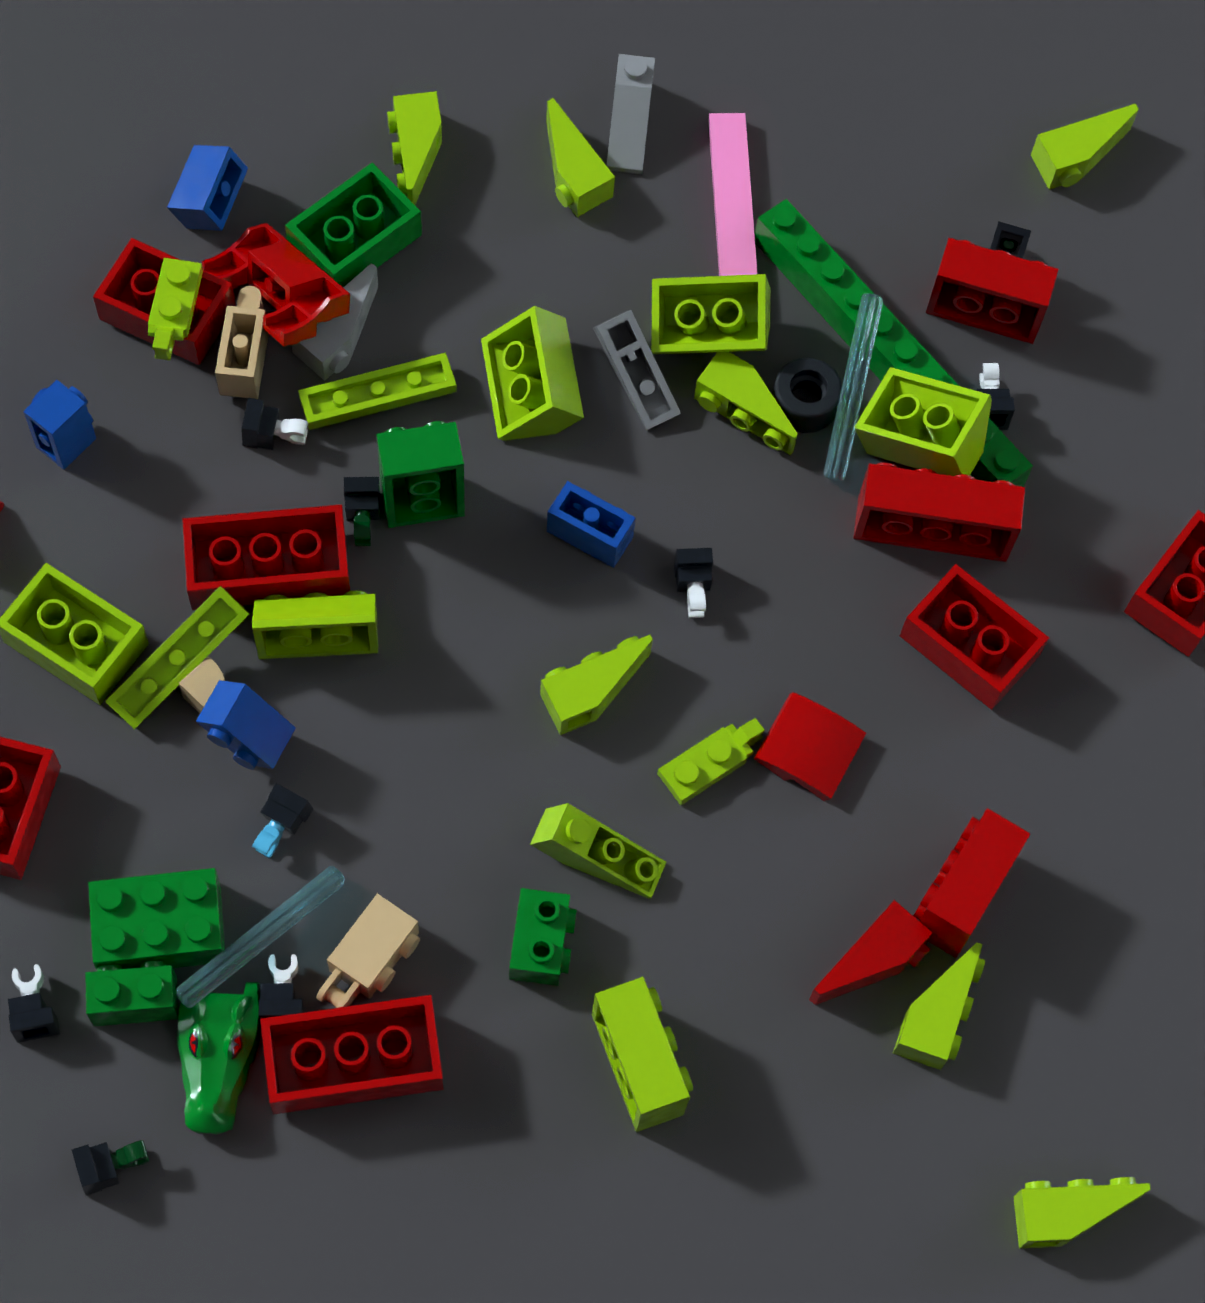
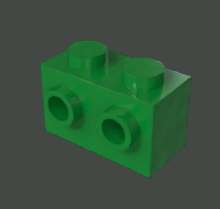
M521 888L509 966L510 980L558 986L560 973H569L572 949L564 948L566 933L574 934L577 909L569 908L570 894Z
M146 961L140 963L139 968L123 969L121 965L107 964L97 967V971L85 972L86 1014L93 1026L178 1019L177 977L172 965L165 966V963L162 961Z

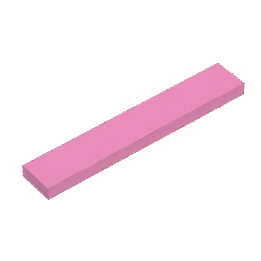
M709 113L708 124L719 276L756 275L758 273L745 113Z

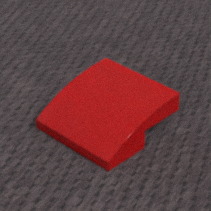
M792 692L785 701L754 759L784 781L793 779L821 800L826 801L830 800L834 795L866 732L830 709Z

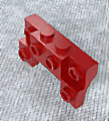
M267 222L248 227L241 237L228 249L202 261L204 271L231 282L233 289L248 283L250 286H255L260 290L262 297L277 309L272 313L263 315V329L283 347L295 345L300 341L316 337L317 323L327 322L333 318L349 314L350 293Z

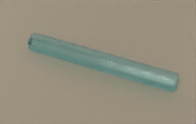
M864 293L860 301L823 472L824 476L831 480L842 481L845 479L855 435L854 426L858 421L883 305V299L876 294Z
M335 866L326 868L179 985L176 989L178 999L187 1008L195 1006L343 887L345 881L343 874Z

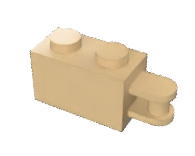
M255 286L242 288L238 294L237 306H227L215 370L219 394L223 396L258 399L269 333L263 329V315H266V311L263 307L261 292Z
M377 893L327 959L329 971L332 974L319 990L316 999L321 1002L327 1000L336 1008L350 1006L359 993L370 999L376 990L383 992L396 973L393 967L402 956L407 959L420 942V937L417 936L419 934L418 921ZM341 980L350 985L346 993L337 987Z

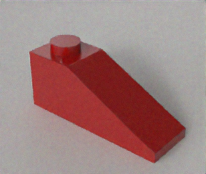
M894 900L814 988L809 1000L814 1005L900 974L908 964L916 968L931 950L926 944L933 932Z

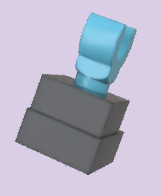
M276 783L260 811L270 823L260 832L252 847L257 852L271 858L279 844L284 829L295 835L301 823L307 821L313 811V807L308 800Z

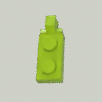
M163 258L148 320V336L154 337L152 349L155 350V359L170 361L175 340L183 341L184 337H188L203 274L202 263Z
M756 718L740 726L738 729H736L733 723L725 728L722 727L660 767L657 774L681 806L746 764L747 758L754 752L750 746L763 738L762 735L765 730Z

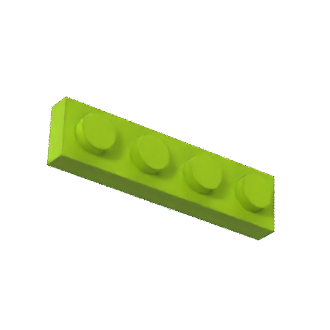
M445 352L298 390L305 419L308 421V429L312 430L457 392V384Z
M220 586L105 702L135 729L179 685V682L192 672L250 613Z

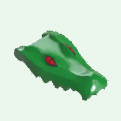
M188 980L178 1012L177 1046L181 1058L182 1079L186 1092L185 1124L193 1132L217 1135L232 1130L234 1127L237 1099L242 1094L248 1078L249 1067L254 1063L260 1045L259 994L261 985L259 982H246L244 994L202 993L201 980Z

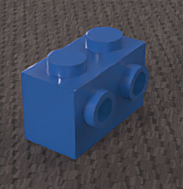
M194 145L167 208L186 229L222 231L248 167L228 146Z
M56 380L48 388L41 389L34 396L32 403L23 412L36 448L64 470L96 440V435L92 425L94 420L86 406L88 404L86 397L77 388L71 386L68 389Z
M567 481L548 510L547 532L614 568L633 539L636 517Z
M222 680L218 681L196 720L208 732L207 738L220 747L228 748L234 753L233 760L236 763L251 770H254L256 766L273 769L296 729L295 726L248 685Z

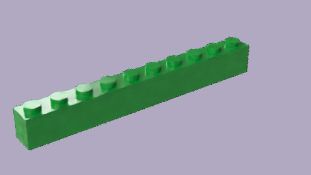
M787 199L758 217L755 229V244L880 381L883 380L889 368L892 367L959 386ZM989 418L984 451L970 476L976 480L989 482L1005 480L1016 486L1024 487L1033 465Z

